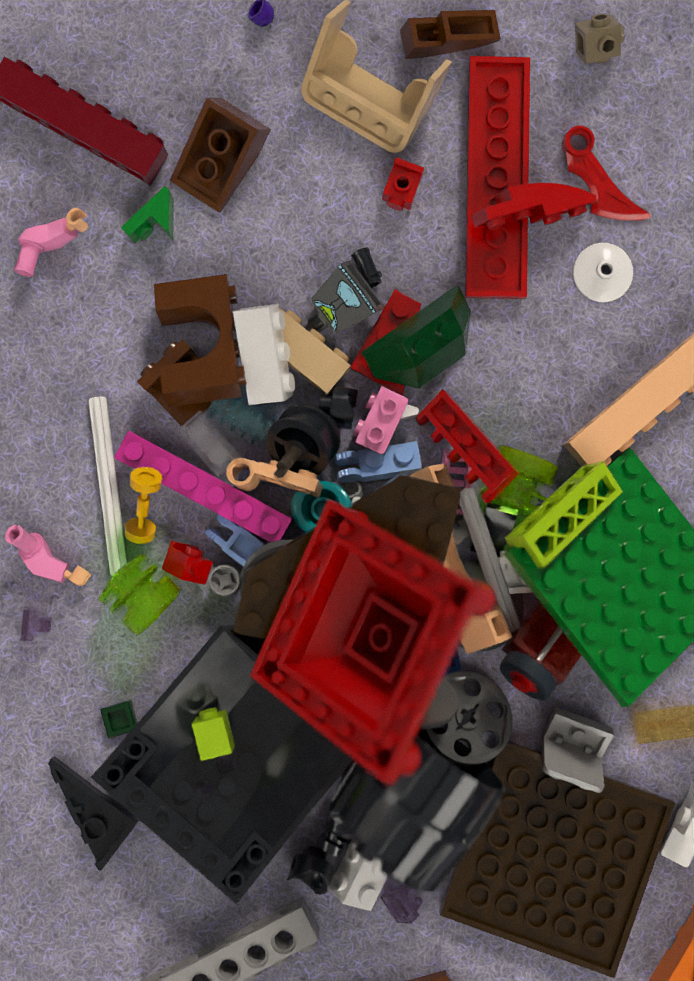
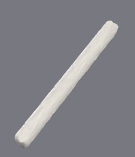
M98 396L89 399L109 569L111 576L128 574V565L106 397Z

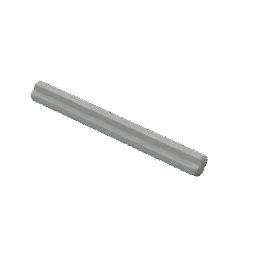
M465 488L460 492L461 498L459 502L486 582L495 593V604L501 607L510 632H514L520 628V622L474 488Z

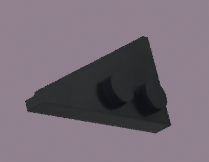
M54 756L47 763L51 768V775L55 783H59L66 798L65 804L75 824L81 830V837L85 844L88 843L96 859V868L102 871L139 820Z

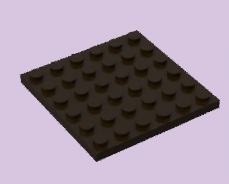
M508 741L504 749L492 759L490 768L504 784L506 789L504 796L478 839L453 869L439 909L440 916L615 979L675 802L672 799L603 775L605 787L601 793L584 790L578 785L562 779H554L542 770L541 752Z

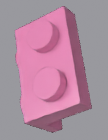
M381 386L378 394L372 392L365 407L370 412L365 421L361 419L358 421L352 436L357 438L355 445L384 454L407 406L408 398Z

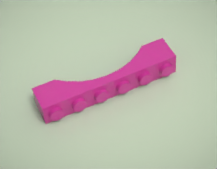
M131 431L127 432L114 456L115 459L133 469L139 467L156 469L162 475L163 485L269 542L283 540L293 521L292 517Z

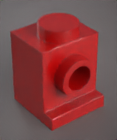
M397 157L395 158L393 168L383 191L382 200L387 201V206L398 211H402L404 208L411 209L423 177L424 167ZM401 181L403 183L408 184V186L406 188H400L398 187L397 182Z
M171 540L162 570L180 580L206 585L213 561L203 557L204 551L200 550L199 547Z

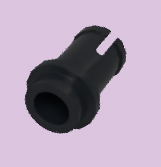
M361 248L351 254L358 271L369 286L373 288L382 282V273L377 271L369 248Z

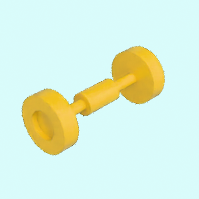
M150 467L136 468L130 474L131 488L141 494L138 495L137 517L128 520L125 524V537L136 544L151 542L155 538L156 525L146 518L149 514L150 496L148 494L160 490L162 475L159 471Z

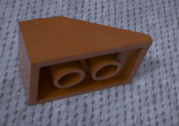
M207 97L170 181L217 212H221L259 156L271 129L226 100Z

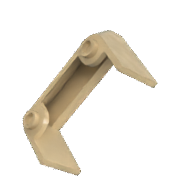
M344 0L325 16L301 86L302 96L309 105L383 149L392 153H398L410 142L433 104L452 62L446 59L428 81L415 79L409 83L404 93L354 64L358 52L357 44L353 37L341 30L351 4L350 1Z

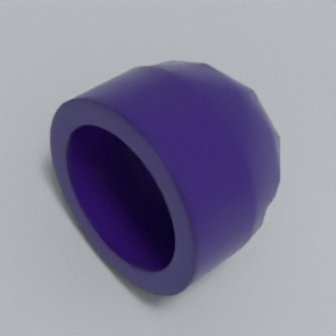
M256 0L248 12V18L261 27L270 24L275 16L273 7L266 0Z

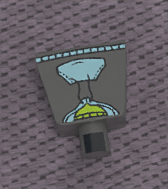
M350 260L341 263L312 296L311 300L318 311L308 318V322L319 333L328 325L331 326L334 332L339 333L382 310L385 306Z

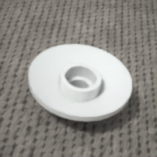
M596 243L585 248L577 257L573 268L574 282L578 290L588 299L596 302H610L621 297L630 287L633 279V266L628 255L618 246L610 243ZM601 266H608L610 268V274H603L601 272Z

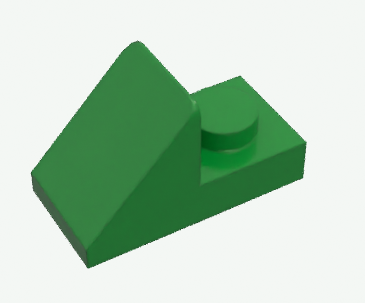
M166 186L121 227L134 244L139 239L141 241L147 239L154 231L153 226L156 223L173 240L174 198Z

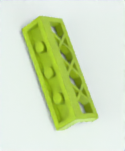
M604 461L583 465L508 534L505 540L511 548L514 546L517 548L525 547L537 567L544 568L623 491ZM601 479L609 489V492L604 497L597 496L598 482ZM581 498L588 499V509L585 515H578V501ZM561 517L569 518L568 532L564 535L558 534V520ZM541 536L548 537V551L542 555L534 542Z

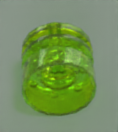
M498 445L497 448L520 474L491 503L514 510L517 509V515H530L538 508L531 504V500L543 503L547 499L536 491V487H552L559 468L555 464L516 448ZM481 487L479 495L482 496L488 488Z
M145 553L140 554L132 561L123 565L110 578L105 589L98 597V601L103 606L117 598L109 608L112 614L124 607L128 609L122 619V624L136 637L145 631L182 591V588L168 575L159 579L156 583L152 580L158 570L156 564L142 571L150 560Z

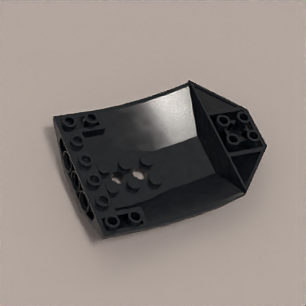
M234 625L219 626L190 663L91 778L237 905L277 852L352 763L354 758L250 677L266 639L234 633ZM209 708H217V711H227L235 742L233 752L227 754L234 760V768L227 774L219 772L216 767L219 757L203 761L200 759L192 723L199 716V712ZM203 779L211 781L214 786V791L208 798H201L196 793V785Z

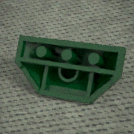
M454 286L361 352L374 378L419 389L466 355L471 310L460 286Z

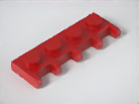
M442 389L417 415L415 420L420 426L430 420L437 428L430 436L434 443H438L445 438L454 448L447 456L451 463H456L462 457L469 465L471 470L466 474L465 480L469 484H473L480 478L488 489L481 496L485 503H490L520 474L445 390Z

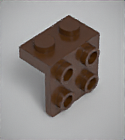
M182 339L179 343L173 342L163 352L164 357L156 364L151 363L146 366L140 374L142 377L137 382L162 405L181 427L189 428L218 400L168 407L162 394L160 365L200 359Z

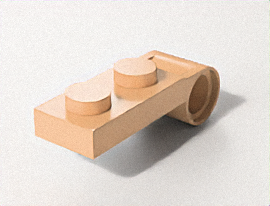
M237 458L229 463L226 470L228 480L243 492L254 490L260 480L318 498L323 488L320 481L316 479V474L302 469L298 473L288 470L282 478L276 477L274 472L277 470L278 462L273 460L270 461V464L245 458ZM250 469V475L246 480L237 481L238 473L241 470Z

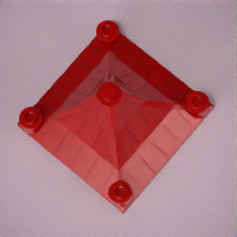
M328 499L250 677L385 784H395L398 776L411 775L419 767L420 752L418 747L412 742V739L415 737L425 711H427L436 688L442 680L449 665V660L457 648L464 628L471 617H485L492 611L495 604V593L487 583L464 577L371 523L364 512L346 508L340 503Z

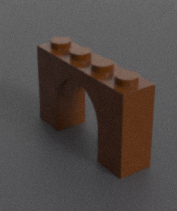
M227 274L154 284L155 307L162 326L188 322H204L214 326L220 332L216 346L206 356L194 361L160 365L162 394L168 407L243 397L241 385H247L244 366H239L238 358H240L238 339H236V327L233 316V304H238L236 287L235 285H229Z

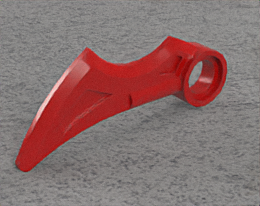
M583 125L572 127L563 138L562 149L566 154L568 172L580 177L588 186L590 193L596 195L597 201L591 204L590 213L620 221L649 219L651 214L636 205L619 190L591 151L595 143L593 132ZM572 136H582L586 141V147L583 150L574 149L570 144Z

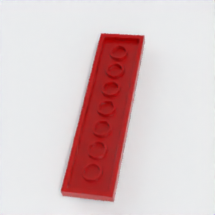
M470 56L465 298L526 299L528 218L514 221V217L505 219V224L488 229L487 225L475 228L472 215L485 207L495 205L496 200L494 196L506 188L529 184L530 57Z

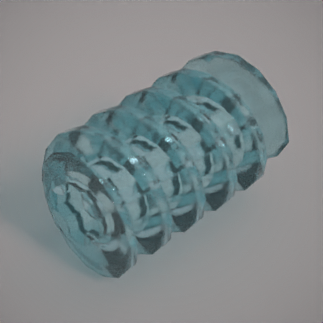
M243 394V397H239L236 400L231 398L212 402L207 412V418L212 419L217 416V424L223 425L228 421L227 430L232 432L239 427L238 436L240 438L245 437L249 433L248 442L254 444L260 439L258 448L261 447L266 440L268 430L275 423L276 414L273 413L266 419L264 418L266 408L263 407L258 412H254L255 404L243 405L245 399Z

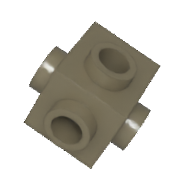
M596 14L590 20L575 23L576 54L585 64L592 62L605 63L610 58L621 55V43L624 42L625 38L622 24L617 22L610 14Z

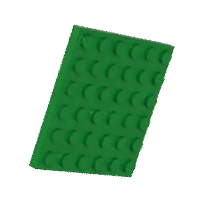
M630 447L621 452L607 465V468L623 492L544 568L537 567L525 547L517 548L514 546L504 553L508 561L622 708L629 707L694 641V528ZM601 479L598 482L597 496L604 497L609 492V489ZM581 498L578 501V515H585L588 509V499ZM561 517L558 520V534L564 535L568 532L569 518ZM541 536L534 542L542 555L548 551V537Z

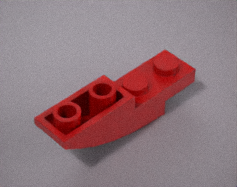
M521 184L508 187L494 196L496 204L483 208L472 215L475 228L487 225L488 229L496 228L505 224V219L514 217V221L529 217L531 224L543 221L544 225H549L561 220V215L568 213L569 217L572 218L587 212L586 206L596 202L597 198L595 194L564 184Z

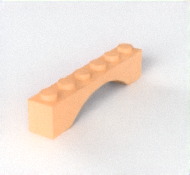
M446 463L428 466L409 475L419 479L454 486ZM452 530L444 565L471 579L459 557ZM494 604L492 611L485 617L470 618L460 639L466 654L512 638L501 607Z

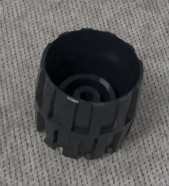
M441 727L431 728L433 732L439 735L445 732ZM419 728L412 739V742H414L420 752L419 767L413 774L398 776L395 784H385L355 760L332 797L328 810L330 817L340 823L335 827L342 837L359 842L354 850L366 861L372 862L378 858L381 860V872L394 881H404L408 888L420 892H432L441 885L473 846L502 800L506 789L503 782L486 763L476 766H460L445 760L429 746L422 729ZM459 740L455 741V753L461 757H466L469 748Z

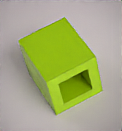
M209 708L199 712V716L192 723V728L201 761L231 754L235 747V742L227 711H217V708Z

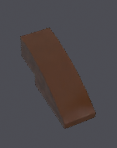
M495 10L441 11L437 17L408 18L400 29L405 59L432 57L474 49L496 43L501 39Z

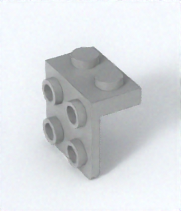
M555 707L541 736L542 770L554 779H562L578 785L584 790L601 793L605 787L602 757L614 736L613 728Z

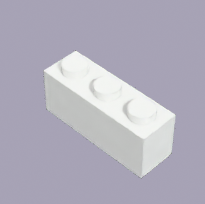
M272 304L234 311L233 316L241 362L245 371L247 383L245 386L249 405L287 400L293 396L295 380L293 374L289 373L290 349L288 343L284 342L285 318L283 312L279 311V305Z

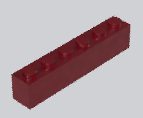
M4 56L0 63L1 103L148 185H152L168 157L162 139L150 132L147 135L137 130L138 127L125 118L118 120L112 117V113L98 103L93 106L85 102V97L71 88L66 91L60 88V84L46 74H43L41 77L33 73L34 70L25 62L19 59L14 62Z

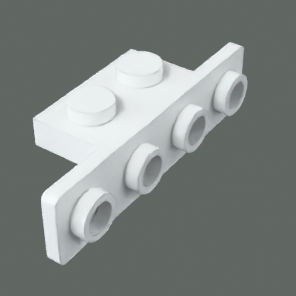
M694 781L691 783L689 792L682 806L677 811L675 820L659 850L662 856L684 867L689 866L694 856Z

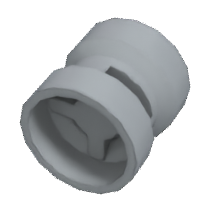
M224 564L214 568L209 576L211 589L221 596L230 595L238 591L240 588L241 571L231 564Z

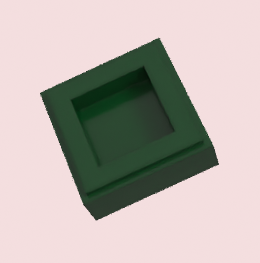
M131 700L100 709L108 739L130 733L138 723Z

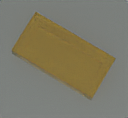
M693 704L633 712L636 742L638 744L694 737Z

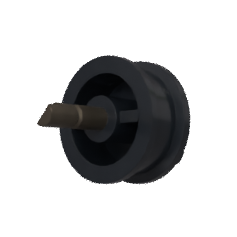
M296 404L287 408L281 414L279 420L270 427L266 436L268 452L273 461L278 462L277 470L274 472V475L278 478H282L288 470L298 473L300 469L312 472L318 476L337 454L341 444L340 432L336 421L321 409L308 404Z

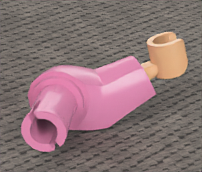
M73 208L67 213L65 218L24 230L18 238L21 250L14 271L26 277H33L39 253L62 248L78 236V231L85 232L88 224L82 219L86 218L87 214L79 208Z
M13 525L6 531V541L18 548L19 556L34 575L60 583L68 579L78 586L85 585L91 577V574L79 565L71 573L69 571L70 565L52 555L49 545L40 534L28 533L19 525L18 527Z

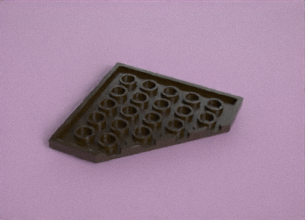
M399 474L389 480L388 483L375 491H371L347 508L364 512L371 523L444 564L461 498L460 492L463 489ZM316 526L311 531L298 539H294L275 551L274 554L247 569L233 629L234 633L262 639L267 638Z

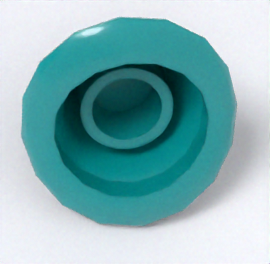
M320 481L323 488L319 498L299 491L295 492L291 501V515L303 531L307 533L317 525L328 499L336 501L346 508L351 506L352 502L347 492L339 485L329 481Z

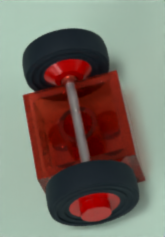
M538 601L520 623V628L514 631L512 638L501 649L507 655L500 664V671L505 679L522 693L537 700H546L554 691L555 686L564 682L582 655L543 604Z

